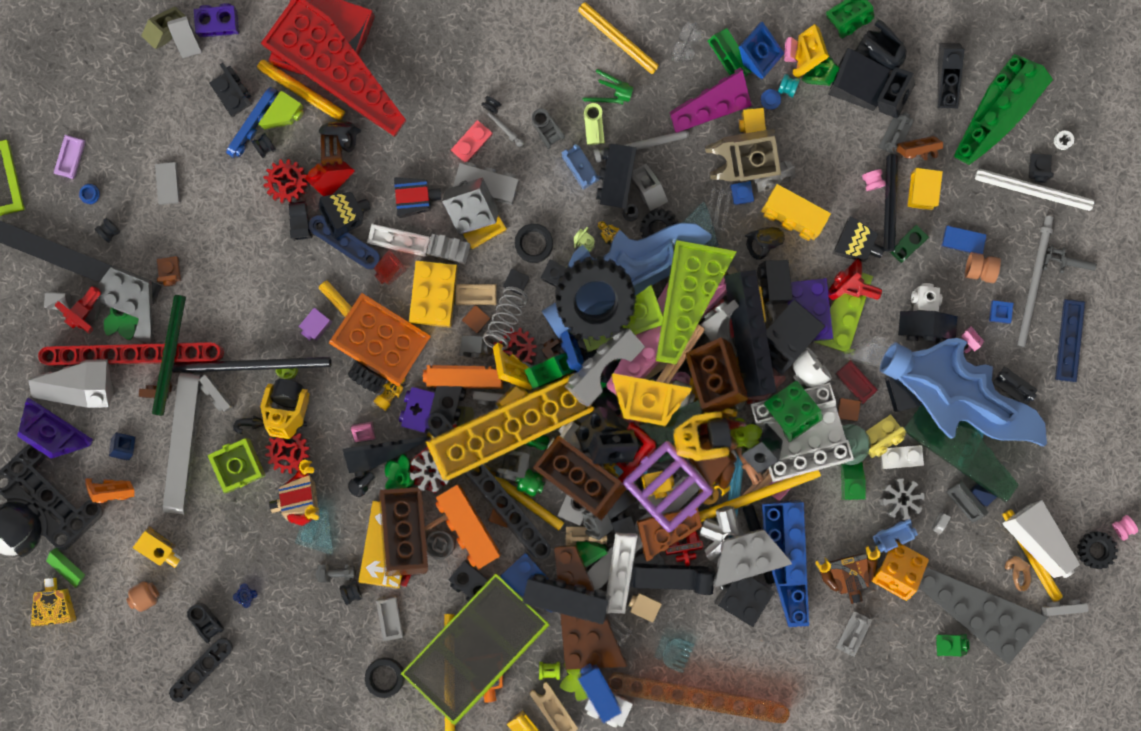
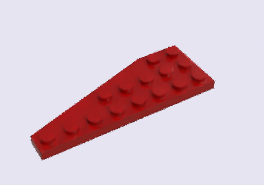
M291 0L265 36L261 45L395 137L405 124L406 119L331 18L306 0Z

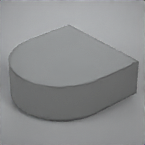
M940 512L933 525V531L941 534L951 517Z

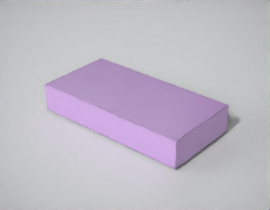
M68 135L64 136L54 174L75 179L86 143L85 140Z

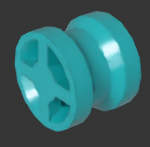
M784 74L778 93H786L789 97L793 98L800 79H793L788 74Z

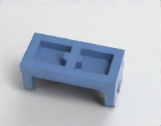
M575 144L572 149L562 152V158L583 190L600 180L580 146Z

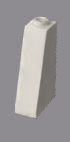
M1042 500L1027 505L1003 522L1006 529L1053 578L1059 576L1066 578L1075 573L1074 569L1080 564Z

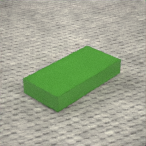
M57 548L50 551L46 561L77 588L82 583L85 574Z

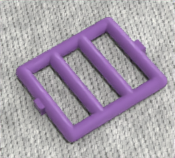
M665 441L649 457L645 456L640 461L641 464L623 481L626 488L667 532H672L688 516L692 517L697 512L695 509L713 493L711 486L684 457L677 455L676 448L669 441ZM668 452L675 461L641 491L633 482L664 453ZM682 467L689 476L655 507L648 497L674 472ZM696 482L703 491L669 522L662 512Z

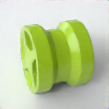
M298 368L291 370L276 369V373L280 378L291 380L297 375Z

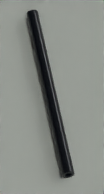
M331 357L186 362L174 363L172 372L331 367L332 360Z

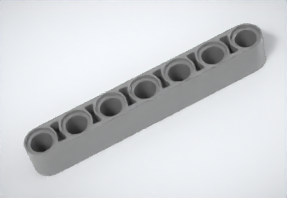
M181 372L179 375L163 499L164 513L185 515L187 511L185 504H188V483H190L192 471L190 463H193V443H195L197 430L195 423L198 422L199 406L197 405L198 402L200 403L201 398L199 381L202 377L201 374Z

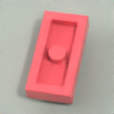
M477 120L451 149V152L464 163L469 162L493 133Z

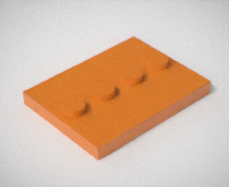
M361 293L329 344L399 387L431 336Z

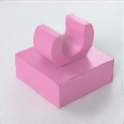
M972 326L965 330L960 338L967 341L968 347L964 350L965 353L970 352L971 349L975 352L984 343V340Z

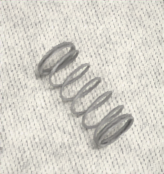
M506 287L504 289V296L500 298V305L496 307V313L492 316V322L488 325L489 331L483 336L485 344L491 348L494 345L486 340V336H493L495 339L504 342L506 346L502 350L507 349L508 342L511 339L506 333H513L515 331L510 324H518L515 316L522 315V311L518 307L526 306L528 301L527 294L516 287ZM506 291H517L521 293L526 300L524 301L522 298L515 295H507ZM509 296L516 297V298L522 300V302H521V301H515V300L511 299ZM505 297L511 304H502L501 301ZM503 305L517 308L520 314L511 313ZM501 306V307H502L506 312H508V313H505V312H499V313H498V311H497V310H498V307ZM499 314L513 317L516 319V323L504 320ZM498 315L504 322H494V316ZM495 323L506 324L509 327H511L513 331H505L499 328ZM494 324L501 331L490 330V325ZM492 332L502 333L509 338V340L507 341L503 336Z

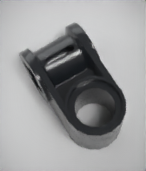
M196 603L188 609V619L206 643H209L211 641L210 638L218 632L225 630L218 618L213 615L204 603ZM195 608L202 610V618H197L194 615Z

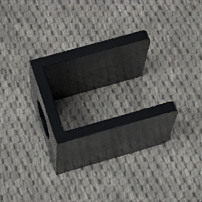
M892 377L884 378L894 412L924 405L899 379Z
M765 423L763 424L760 442L749 449L743 446L741 456L757 473H760L779 461L783 440Z

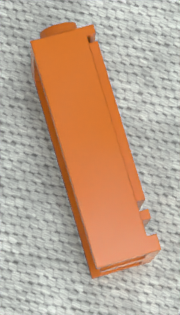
M427 365V370H423V382L429 388L460 386L472 389H503V380L498 378L497 367L493 369L491 366H488L487 369L485 366Z

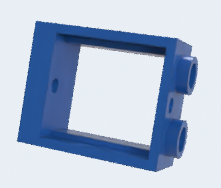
M588 664L581 668L578 680L603 724L621 714L622 708L598 666Z

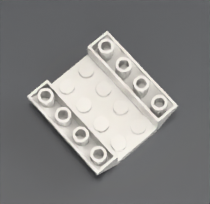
M830 383L805 389L821 409L823 420L790 443L784 437L781 426L764 406L765 401L750 404L755 425L763 429V424L767 423L783 440L779 461L768 467L773 482L854 460L837 412L836 400Z

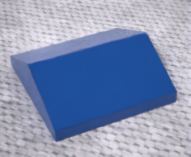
M760 22L739 46L743 65L761 79L768 74L785 54L763 22Z

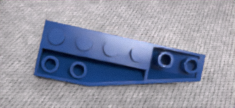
M790 500L762 504L763 530L792 563L791 565L771 570L788 627L809 626L804 502L801 500Z

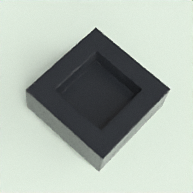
M511 268L503 288L516 287L524 291L530 277ZM510 290V291H512V292H514V293H516V294L522 296L521 293H519V292H517V291H514V290Z

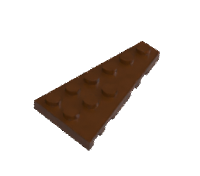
M555 546L557 579L566 581L568 585L574 586L579 584L586 586L587 590L595 591L577 546ZM560 613L565 670L581 669L588 664L592 666L597 665L598 668L627 667L628 664L621 653L619 643L615 639L607 617L602 625Z

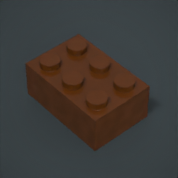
M720 337L685 353L702 410L707 413L720 412L749 399L730 342Z

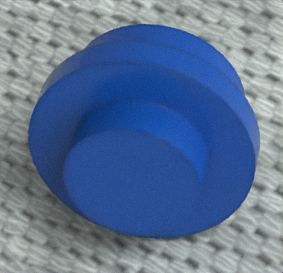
M768 89L761 95V104L764 108L773 110L780 105L781 96L776 90Z
M86 184L80 189L79 197L86 204H94L100 198V191L95 185Z

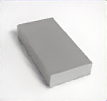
M177 163L155 164L158 204L180 203Z
M397 597L376 600L383 641L404 638Z

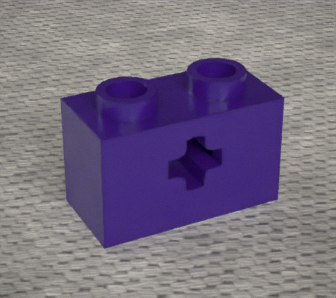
M411 387L410 391L407 390L404 402L407 403L406 409L401 411L399 422H402L401 427L426 433L425 420L430 414L435 393ZM418 403L422 412L414 415L415 412L412 410V407H416Z

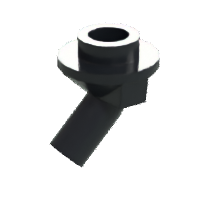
M370 471L362 479L358 477L351 479L348 483L351 494L356 497L365 495L368 491L366 486L375 478V475Z

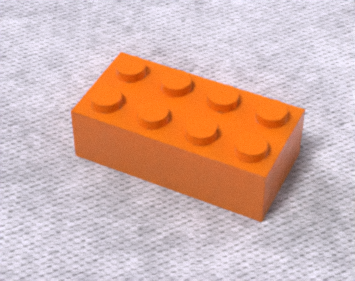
M460 484L436 497L438 502L435 504L441 514L445 512L448 517L446 523L451 531L455 530L459 537L456 540L462 549L466 548L470 554L467 558L472 567L477 566L480 569L502 555Z

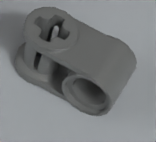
M537 109L533 112L532 124L547 149L551 148V145L556 141L565 139L563 132L546 110ZM543 115L546 117V122L539 124L535 121V117Z

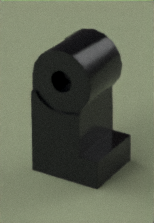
M306 201L289 203L290 238L293 241L312 239Z

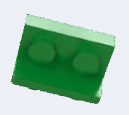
M844 0L826 12V17L837 28L841 39L853 34L854 31L869 24L875 18L873 5L868 0Z

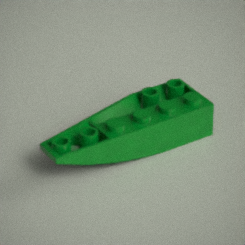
M1016 54L1011 57L989 85L954 154L956 159L970 165L989 151L1017 125L1053 80L1043 65Z

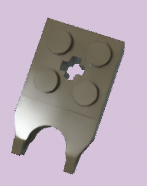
M775 129L723 137L715 143L705 146L706 153L722 155L726 159V163L722 167L710 172V179L731 182L781 175ZM755 153H760V157H755Z

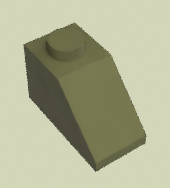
M172 7L148 19L141 37L154 49H158L168 44L173 38L167 22L185 17V15L177 7Z

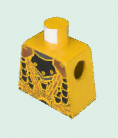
M150 526L133 546V549L159 566L165 561L175 568L182 559V557L172 551L175 545ZM157 548H162L164 553H159Z
M57 578L44 579L45 591L36 592L33 595L31 627L76 621L69 590H58Z

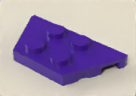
M29 397L26 399L17 437L51 459L92 445V438Z

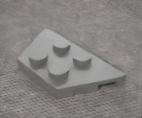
M763 529L722 540L721 556L718 559V571L716 579H714V585L718 587L785 567L792 563Z

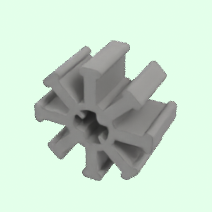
M432 234L427 254L440 260H448L452 263L466 265L471 245L457 238L451 239L445 235Z
M429 449L421 453L425 461L420 459V456L413 459L411 465H415L422 470L413 471L410 473L411 480L420 476L424 477V480L418 486L422 491L429 487L428 484L431 480L432 492H436L443 488L440 480L447 484L452 479L448 481L442 479ZM430 467L435 468L436 472H429L428 469Z
M894 479L897 491L891 488V485H885L882 490L891 494L892 498H880V504L886 506L893 503L894 505L886 514L890 517H896L895 514L900 509V519L908 520L911 517L908 514L907 507L913 510V513L919 514L922 508L913 504L912 500H924V493L918 492L915 495H911L913 489L918 486L916 482L908 481V485L904 489V479ZM902 493V496H906L903 505H901L902 502H898V498L901 497Z

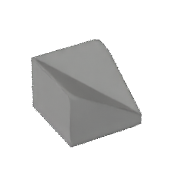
M46 292L44 308L58 310L54 305L59 301L70 309L71 296L66 293Z

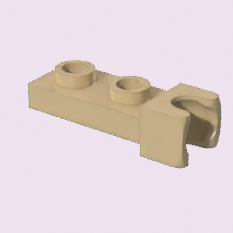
M548 681L543 683V687L546 690L545 694L539 695L535 690L530 691L531 697L554 731L578 730L577 725Z

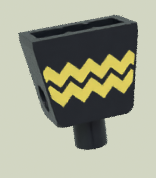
M345 192L320 197L318 208L333 238L336 239L362 224L363 212L370 210V204L367 199L356 201L352 192Z
M850 216L846 221L833 254L853 260L858 258L861 262H865L869 255L881 258L884 250L883 246L875 243L878 233Z

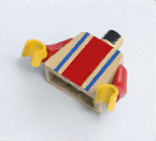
M302 460L299 465V471L285 485L279 488L280 499L269 502L272 513L281 511L287 521L300 526L306 525L313 519L318 520L320 518L316 485L310 475L308 476V473H314V467H309L312 464V461Z

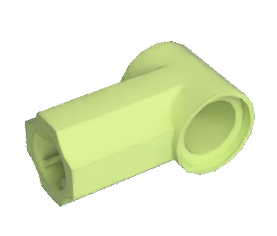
M596 103L588 104L584 110L587 145L603 144L605 142L602 108ZM588 110H597L598 117L590 118L587 114Z

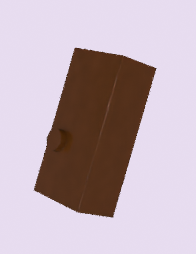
M559 435L533 467L545 479L601 521L627 489L620 480L598 464H593L589 457Z
M418 487L380 490L379 506L385 577L426 574L428 559L422 490Z

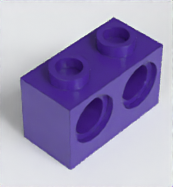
M228 3L220 4L219 7L202 5L198 9H193L195 33L199 38L239 34L238 11L234 5L232 6ZM226 15H230L231 19L228 22L223 23V17ZM211 17L208 24H202L204 18Z

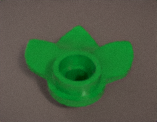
M111 307L110 314L104 320L105 334L110 336L118 331L122 337L131 340L135 334V325L138 324L139 319L126 313L119 315L118 310Z
M402 454L398 462L388 461L386 463L384 472L386 477L389 478L385 484L386 489L411 488L413 486L414 480H411V472L409 471L410 461L406 455Z

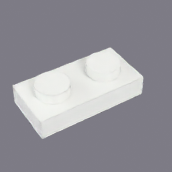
M922 445L887 448V452L881 456L882 469L924 466Z

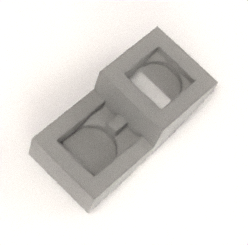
M187 16L167 22L182 58L202 53L200 44L194 35Z

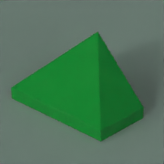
M587 540L577 541L576 543L585 567L608 554L606 544L601 545V543Z

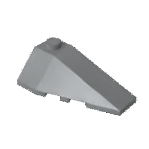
M108 359L85 360L78 365L72 367L69 365L64 367L63 370L44 373L28 380L32 398L87 408L109 407L114 395Z

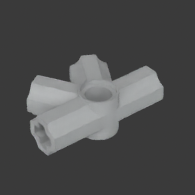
M731 505L716 510L718 522L706 518L700 531V536L714 541L704 551L706 557L715 563L718 562L721 556L722 540L729 539V535L735 537L744 534L739 527L735 508Z

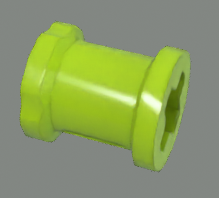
M539 661V680H543V678H556L560 680V661L556 663H543V661Z

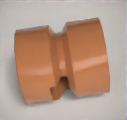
M971 252L967 259L965 278L977 280L981 277V280L994 284L1000 271L1001 259L993 256L984 258L983 254Z

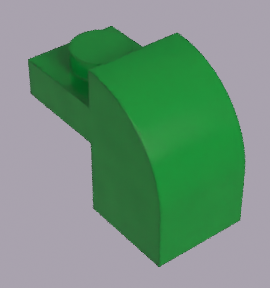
M563 353L554 356L543 363L524 370L532 388L542 387L574 372L567 364V354Z

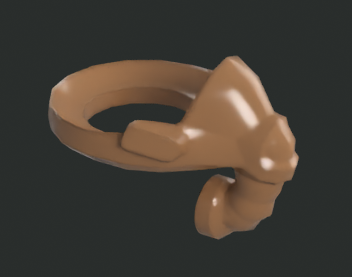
M1014 556L1006 561L1005 569L1008 570L1014 567V584L1019 591H1026L1031 583L1029 570L1031 566L1020 557ZM1020 571H1022L1024 574V582L1022 586H1020L1018 583Z

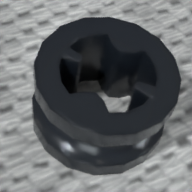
M486 96V102H482L481 106L497 114V108H500L502 104Z

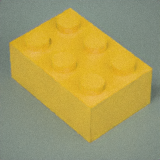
M778 184L772 190L761 210L766 219L773 222L774 220L781 222V226L786 230H796L800 233L799 236L807 241H810V239L815 240L820 235L831 215L828 211Z
M416 261L409 316L411 324L451 328L458 272L457 265Z

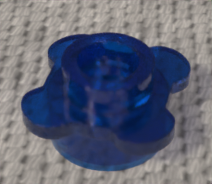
M246 583L240 585L237 593L233 594V600L242 604L244 608H248L251 606V601L258 596L256 590H251Z

